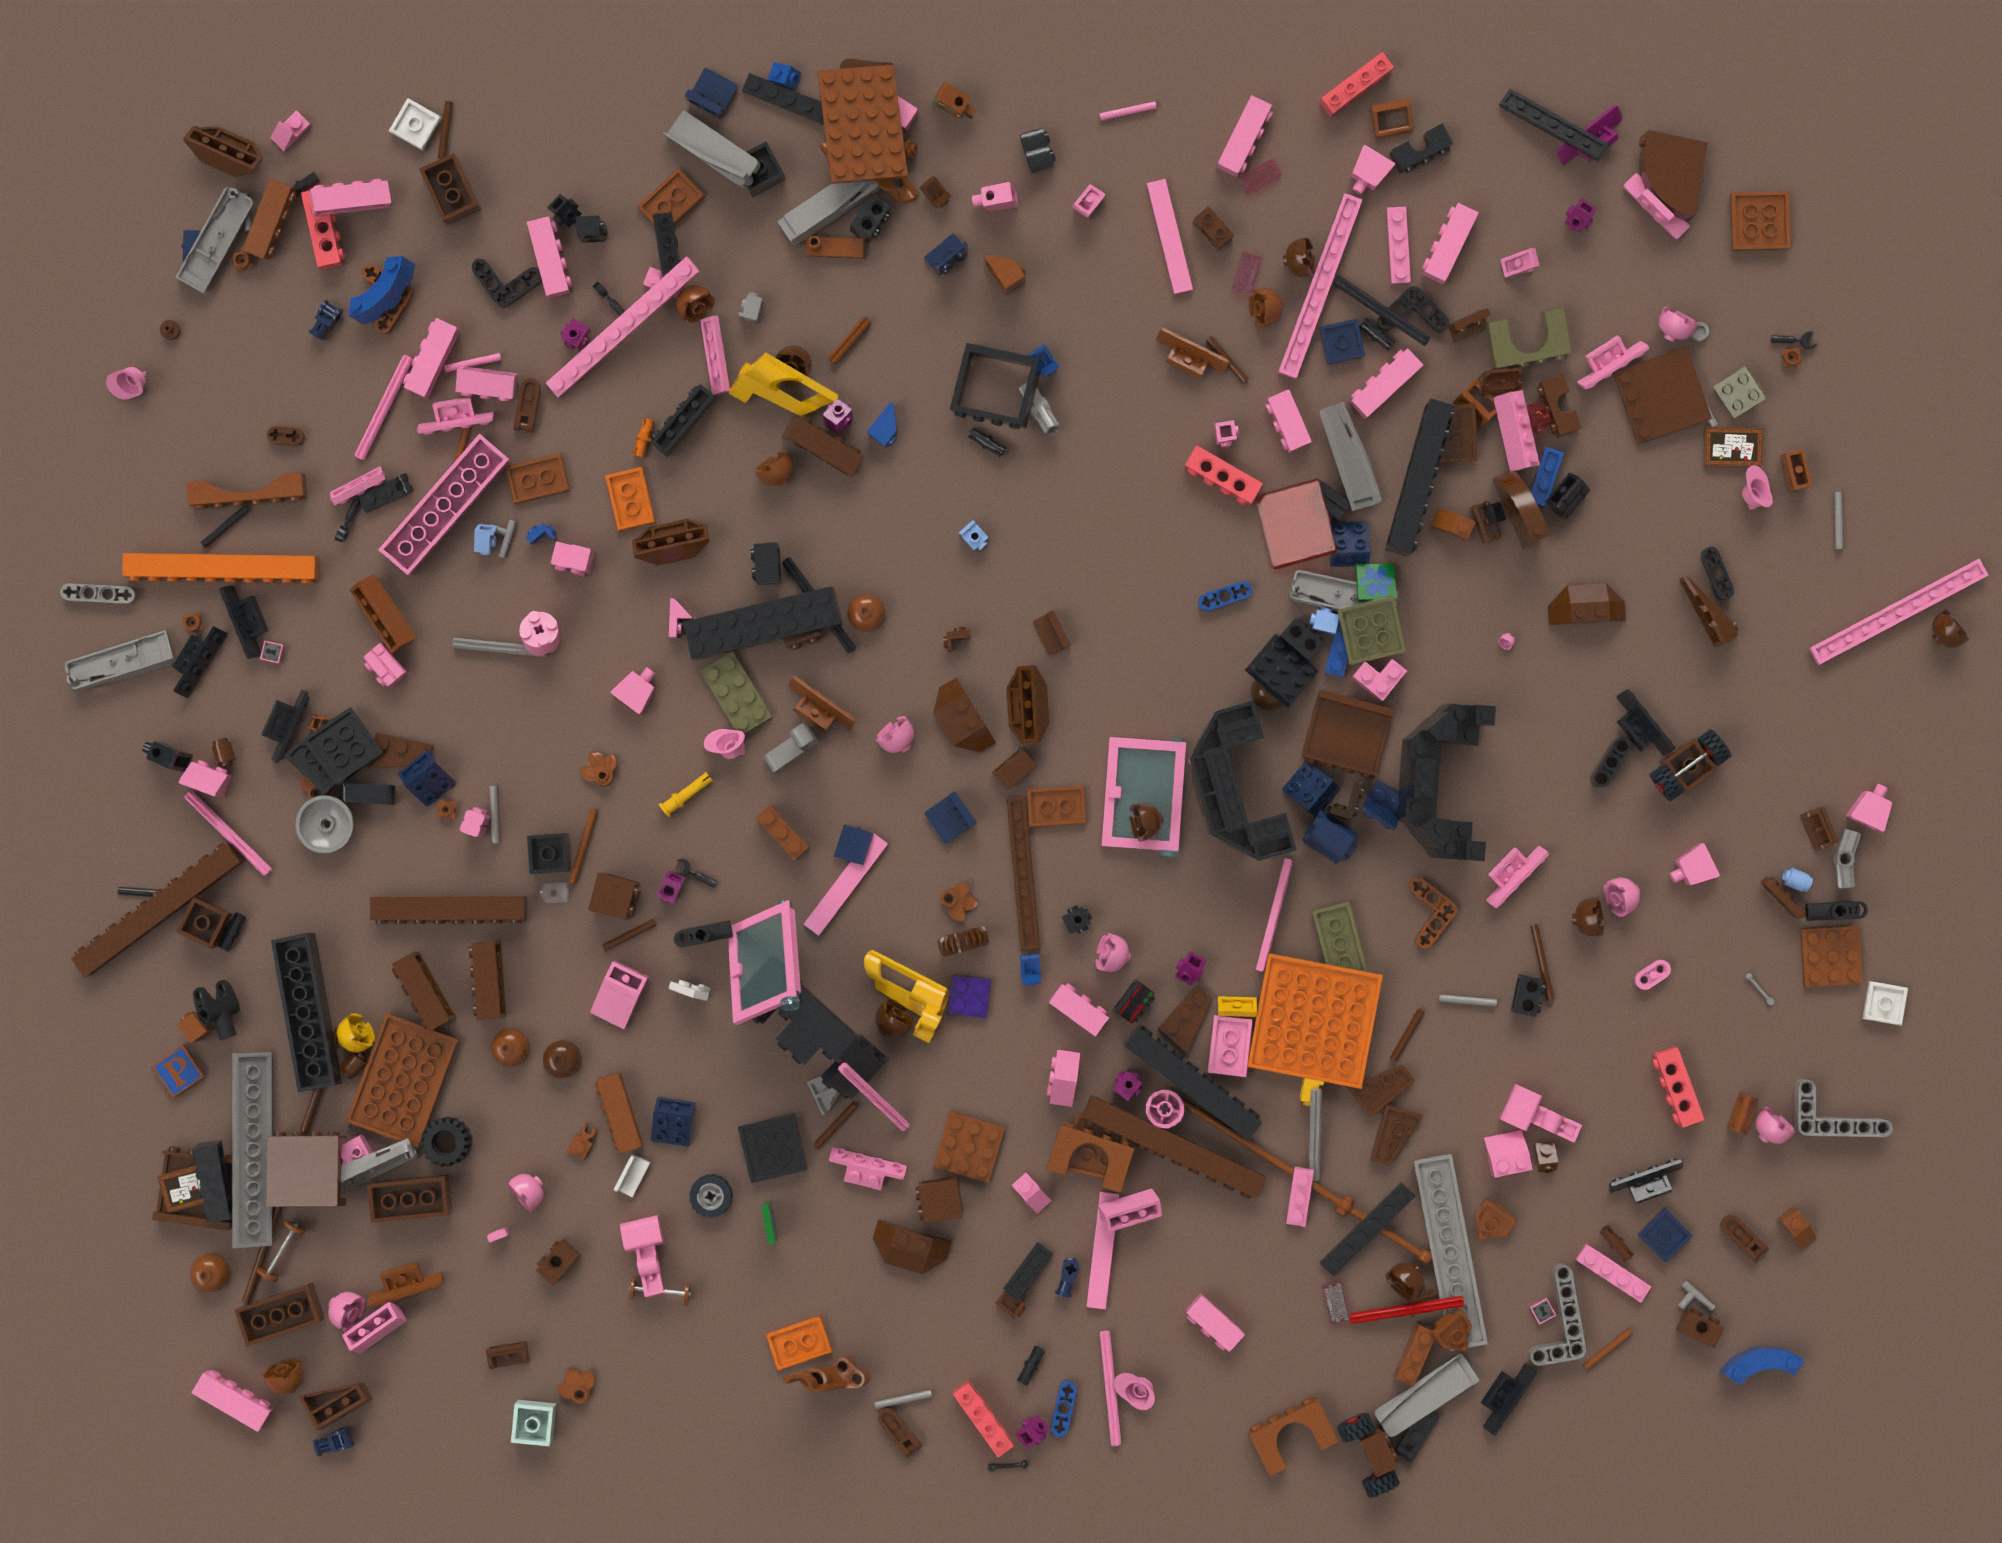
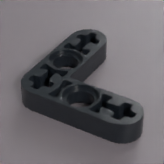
M476 259L472 263L473 273L494 302L501 308L509 307L542 282L539 269L531 267L504 286L484 259ZM485 264L483 268L488 275L484 276L480 270L476 271L478 269L477 265ZM532 272H534L535 274L539 273L537 275L538 279L536 281L534 279L528 281V283L530 284L529 287L527 286L525 281L522 280L524 277L526 280H529L531 278L530 274ZM494 278L497 280L495 288L487 287L489 279ZM520 282L524 285V289L522 292L517 293L513 290V287L516 283ZM508 289L515 295L513 298L511 295L506 297V303L499 302L500 295L506 296L509 294Z
M1416 286L1409 287L1388 307L1395 312L1394 307L1396 304L1404 305L1405 311L1402 314H1398L1402 318L1413 308L1436 332L1444 331L1449 324L1448 317ZM1410 291L1412 293H1414L1415 291L1418 293L1416 297L1419 301L1421 300V298L1424 299V301H1422L1418 307L1415 305L1418 303V301L1415 298H1413L1412 300L1409 298V296L1411 295L1409 293ZM1429 304L1432 312L1424 314L1421 310L1422 305ZM1435 311L1438 313L1435 317L1438 320H1444V327L1441 325L1437 327L1435 325L1437 321L1434 318L1432 320L1429 319ZM1380 316L1377 319V326L1379 329L1382 328L1383 331H1388L1394 327L1391 323H1389L1390 326L1387 324L1383 326L1381 324L1383 320Z

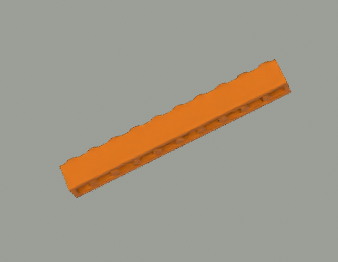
M123 553L122 576L129 578V581H140L141 578H148V581L160 582V578H167V582H179V579H186V582H198V579H205V582L215 583L217 579H224L226 583H236V579H244V583H255V580H263V583H274V580H282V583L293 584L294 580H301L302 584H313V580L319 581V557Z

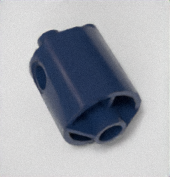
M1320 810L1301 841L1337 864L1338 862L1350 859L1357 848V832L1326 811Z

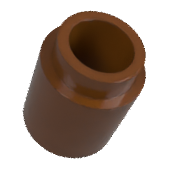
M227 738L213 741L212 750L216 764L221 765V767L233 765L232 761L236 759L231 742H228Z
M351 1052L341 1064L340 1072L349 1079L356 1077L368 1062L366 1054L363 1052Z

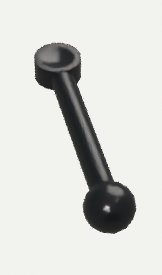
M1026 1461L1003 1465L990 1463L988 1470L992 1472L995 1469L1027 1468L1028 1463Z

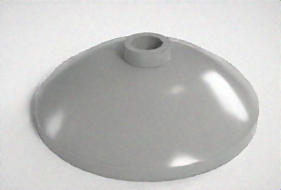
M317 796L308 800L300 808L296 817V832L300 841L308 849L318 853H331L341 849L350 840L354 829V820L350 809L343 801L332 796ZM327 820L331 823L329 828L325 826Z

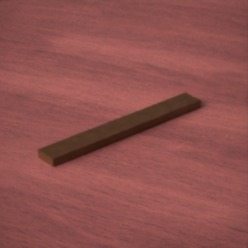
M1025 796L1006 798L1021 951L1040 949L1026 799Z

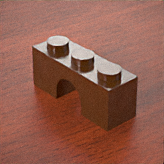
M1561 374L1541 381L1538 384L1537 392L1539 397L1544 400L1545 405L1543 408L1546 416L1550 417L1551 432L1556 434L1558 438L1579 431L1582 427L1576 410L1563 412L1557 404L1558 398L1569 392L1564 375Z

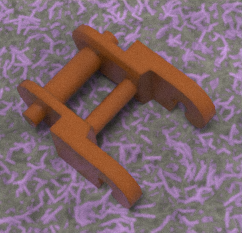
M314 714V716L310 715L312 721L310 726L306 728H309L311 732L312 730L316 731L317 729L314 728L316 719L320 720L318 729L322 726L323 721H330L332 719L322 715L316 717L317 714Z

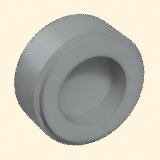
M1697 322L1699 324L1690 337L1696 342H1702L1707 339L1710 330L1707 324Z

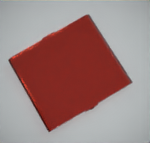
M1319 478L1256 496L1263 525V534L1267 541L1274 570L1337 553V546L1330 523V514L1326 507Z

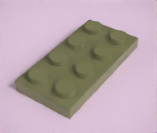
M733 651L700 671L735 730L746 734L772 718L771 713Z
M1349 901L1311 911L1325 964L1368 972Z

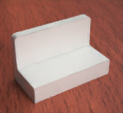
M632 1154L614 1191H621L633 1197L651 1162Z

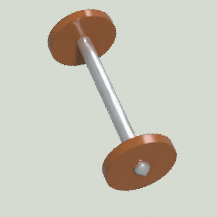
M285 1220L284 1225L290 1231L268 1270L258 1267L256 1270L260 1276L272 1282H277L279 1279L272 1271L294 1232L302 1235L306 1232L302 1226L290 1220Z
M632 1277L631 1285L628 1287L630 1290V1300H634L635 1291L644 1292L643 1287L636 1286V1277ZM686 1282L685 1291L664 1289V1294L684 1296V1305L688 1306L689 1297L692 1295L690 1292V1282Z

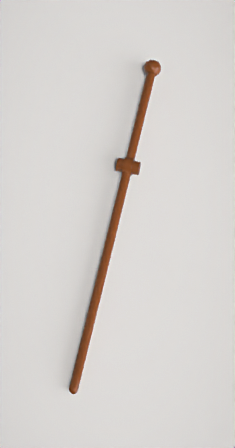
M1179 1096L1182 1099L1184 1108L1293 1177L1294 1168L1250 1140H1246L1233 1129ZM1312 1181L1311 1189L1336 1204L1338 1207L1335 1212L1341 1216L1346 1217L1347 1213H1350L1361 1221L1367 1216L1352 1206L1355 1200L1345 1195L1343 1199H1340ZM1386 1227L1379 1232L1417 1256L1421 1264L1427 1265L1431 1261L1432 1254L1429 1250H1420Z

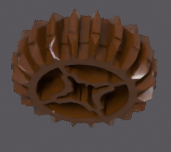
M983 926L939 938L937 940L938 949L942 956L969 951L987 945L989 943V935Z

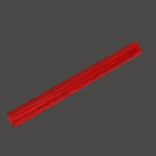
M1463 1296L1355 1312L1350 1314L1351 1324L1463 1307L1464 1299Z

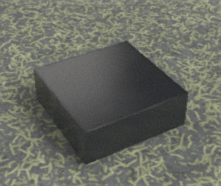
M1500 502L1484 506L1490 524L1506 520Z

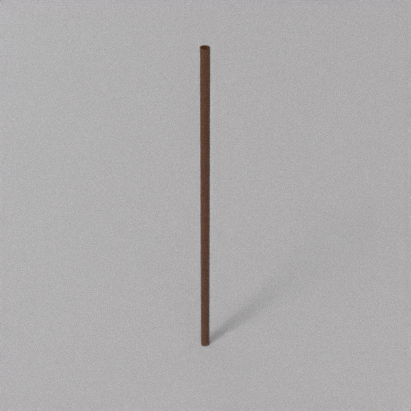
M335 1027L333 1036L335 1047L337 1048V1027ZM323 1088L313 1091L300 1132H304V1136H307ZM276 1206L273 1208L272 1235L277 1224L282 1206ZM261 1246L242 1299L244 1303H250L259 1276L256 1270L258 1267L262 1268L269 1246Z

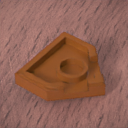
M1485 1198L1475 1211L1479 1240L1492 1237H1506L1518 1222V1219L1513 1217L1510 1211L1488 1198Z
M1458 1309L1454 1314L1448 1312L1434 1324L1436 1328L1430 1333L1442 1349L1467 1351V1339L1471 1332L1472 1324L1463 1310Z

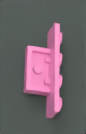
M1637 173L1623 185V188L1674 239L1677 240L1690 227L1685 220L1675 217L1648 188L1645 189L1642 178Z
M1615 336L1585 356L1592 372L1577 381V383L1584 389L1593 388L1597 382L1603 378L1610 377L1614 371L1627 366L1631 360L1641 357L1650 348L1646 343L1639 341L1626 350L1621 338Z
M471 396L435 402L432 406L436 421L418 424L417 432L418 434L429 435L437 430L446 432L453 430L455 427L469 428L473 424L478 423L480 425H487L494 420L495 415L493 411L475 414Z
M1538 846L1525 858L1514 847L1488 874L1499 887L1486 901L1494 908L1502 905L1510 894L1516 891L1519 885L1545 861L1549 855L1548 851Z
M835 1147L832 1148L829 1158L830 1162L847 1166L844 1181L877 1190L882 1189L885 1176L903 1180L907 1168L906 1165Z

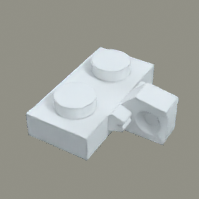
M679 980V983L671 981L669 989L705 1001H707L711 988L702 984L698 986L691 984L690 986V982Z

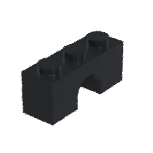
M1443 123L1425 132L1423 135L1427 144L1425 150L1417 151L1413 149L1409 141L1391 150L1389 154L1400 174L1403 172L1408 174L1416 169V165L1420 163L1425 165L1433 160L1432 157L1435 155L1443 156L1450 151L1449 148H1451L1453 142Z

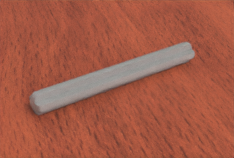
M453 638L452 641L453 648L535 656L529 653L523 644Z
M1319 1088L1311 1089L1309 1169L1314 1170L1312 1181L1320 1179L1322 1091Z

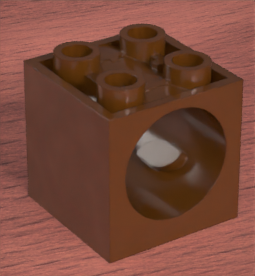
M599 872L588 910L623 920H628L631 916L634 917L636 905H634L635 898H639L642 888L639 886L640 882Z
M957 1175L919 1181L915 1192L917 1200H921V1206H919L918 1210L920 1220L924 1219V1224L963 1218Z

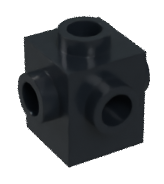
M561 194L547 207L555 215L553 219L559 225L564 223L569 228L576 223V216L582 215L577 209L579 205L571 198L568 200Z
M1077 905L1067 909L1068 913L1061 916L1070 934L1076 931L1080 934L1088 930V925L1091 924L1089 920L1092 919L1088 909L1084 910L1082 906L1078 908ZM1076 916L1081 917V921L1079 923H1076L1074 921V918Z

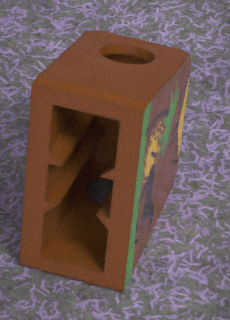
M946 81L942 84L931 103L956 118L964 114L972 119L977 111L975 107L968 104L971 99L969 96Z

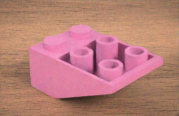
M612 961L590 1013L625 1029L650 977L620 962Z

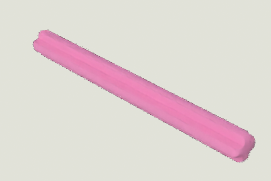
M403 355L355 452L357 458L361 460L366 458L412 364L413 359L411 357Z
M189 791L184 798L263 876H267L271 872L272 868L194 791Z
M842 1063L838 1067V1070L901 1131H906L909 1128L910 1124L847 1063Z
M1104 1330L1100 1331L1110 1439L1112 1446L1121 1445L1117 1395L1113 1386L1115 1376L1110 1331Z

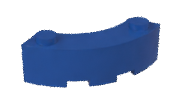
M404 256L386 258L384 269L377 282L362 295L350 299L349 317L361 324H365L383 317L382 314L388 309H393L402 299L401 294L406 286L409 287L415 263Z
M1759 1346L1736 1354L1723 1365L1720 1372L1741 1386L1754 1373L1767 1369L1783 1370L1795 1376L1805 1359L1780 1347Z

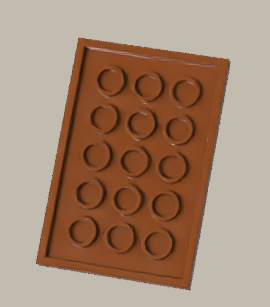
M894 65L819 70L817 76L831 184L907 178L908 172Z
M386 1013L346 1122L397 1141L409 1138L412 1146L419 1148L420 1141L423 1138L421 1135L428 1125L459 1039L436 1030L429 1031L423 1025Z

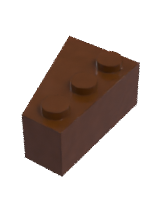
M356 1383L299 1396L316 1430L328 1427L373 1400L365 1383Z

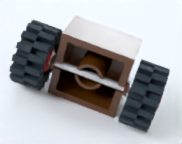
M1710 729L1697 738V740L1695 738L1689 739L1659 761L1661 766L1649 775L1660 793L1668 801H1672L1718 770L1715 765L1720 766L1732 757V754L1727 745L1724 744L1725 742L1720 739V736Z
M1368 1413L1353 1416L1337 1426L1343 1442L1347 1443L1359 1439L1374 1472L1362 1480L1368 1497L1381 1496L1383 1493H1388L1389 1490L1395 1489L1394 1487L1400 1484L1394 1469L1398 1468L1396 1462L1399 1460L1392 1446L1388 1447V1444L1391 1442L1384 1429L1380 1430L1378 1425L1374 1426Z

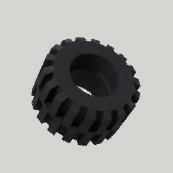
M439 1118L431 1122L422 1133L421 1137L423 1138L420 1141V1145L423 1148L421 1151L426 1154L425 1158L427 1160L430 1159V1163L433 1165L438 1164L439 1167L455 1165L462 1161L470 1152L469 1148L472 1147V1143H470L472 1135H469L468 1132L470 1129L464 1126L465 1123L458 1121L457 1118ZM449 1131L455 1136L456 1148L454 1151L445 1153L438 1148L436 1143L438 1133Z

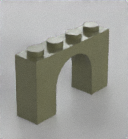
M1564 307L1541 312L1545 336L1542 345L1532 353H1523L1514 347L1507 319L1485 323L1493 368H1499V370L1510 369L1511 365L1516 364L1519 368L1529 366L1530 361L1536 360V363L1539 364L1548 362L1547 358L1555 357V360L1567 358L1566 354L1572 352Z

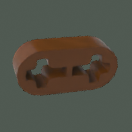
M273 426L267 431L268 440L278 445L299 446L305 440L304 433L298 428ZM276 430H278V433L284 434V437H277V440H275L272 434H275ZM295 432H297L300 439H296V442H294V439L288 438V435H295Z

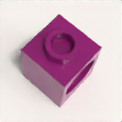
M669 870L664 876L656 896L666 903L674 904L680 895L686 878ZM667 886L673 887L674 892L668 890Z

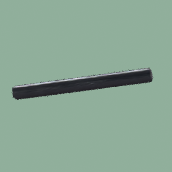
M1338 275L1334 279L1333 284L1405 334L1423 346L1429 343V335L1342 276Z
M790 557L783 560L782 564L803 593L814 591ZM841 626L830 628L848 653L856 649V646Z

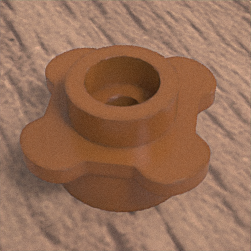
M908 139V142H904L905 157L911 158L914 161L918 148L915 142Z
M244 251L235 252L232 255L236 271H241L245 268L250 270L253 267L250 259L251 253Z
M1783 349L1781 352L1784 360L1782 365L1786 368L1791 365L1800 366V349Z
M195 612L193 615H185L183 617L187 633L204 629L200 613Z
M438 801L439 811L436 814L437 817L440 819L443 817L450 820L456 817V802Z

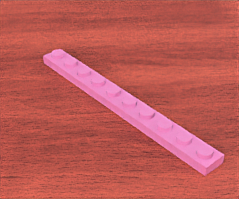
M1344 193L1278 373L1294 379L1298 376L1362 203L1360 198Z
M686 256L549 379L546 384L560 398L701 271Z
M1980 558L1817 643L1810 647L1809 650L1817 665H1820L1988 576V573Z

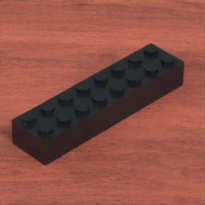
M1430 399L1425 404L1385 551L1407 557L1417 548L1418 540L1415 538L1422 530L1423 521H1421V517L1426 514L1429 504L1426 503V499L1431 496L1434 487L1431 481L1437 476L1439 466L1436 464L1439 458H1442L1444 447L1441 446L1444 440H1447L1449 434L1447 424L1452 421L1455 412L1452 410V404L1435 399Z
M832 586L683 622L692 660L708 658L843 625L835 588Z
M305 933L271 940L298 1093L341 1085L340 1069L315 933Z
M1137 1026L1124 1042V1046L1249 1141L1262 1124V1121L1259 1119L1261 1116L1252 1108L1245 1109L1244 1102L1236 1096L1233 1099L1228 1096L1230 1092L1222 1085L1215 1086L1213 1084L1214 1080L1209 1075L1198 1073L1199 1068L1192 1062L1188 1061L1185 1063L1182 1060L1184 1057L1173 1049L1172 1052L1168 1050L1167 1043L1159 1037L1157 1040L1151 1037L1153 1033L1146 1027L1142 1026L1140 1028Z

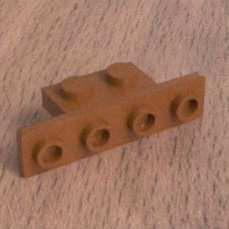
M1161 327L1156 338L1157 341L1172 348L1166 363L1198 379L1201 378L1206 366L1225 373L1230 360L1222 355H1218L1206 347L1200 346L1164 327Z
M795 676L792 677L788 686L803 696L795 706L794 712L824 733L834 720H837L851 730L856 722L851 713L839 708L834 701L822 696L821 692L812 689L804 680Z
M418 1262L380 1273V1278L385 1289L370 1293L368 1295L369 1307L380 1306L389 1301L400 1300L409 1295H417L422 1291L436 1289L443 1285V1273L439 1272L424 1277Z

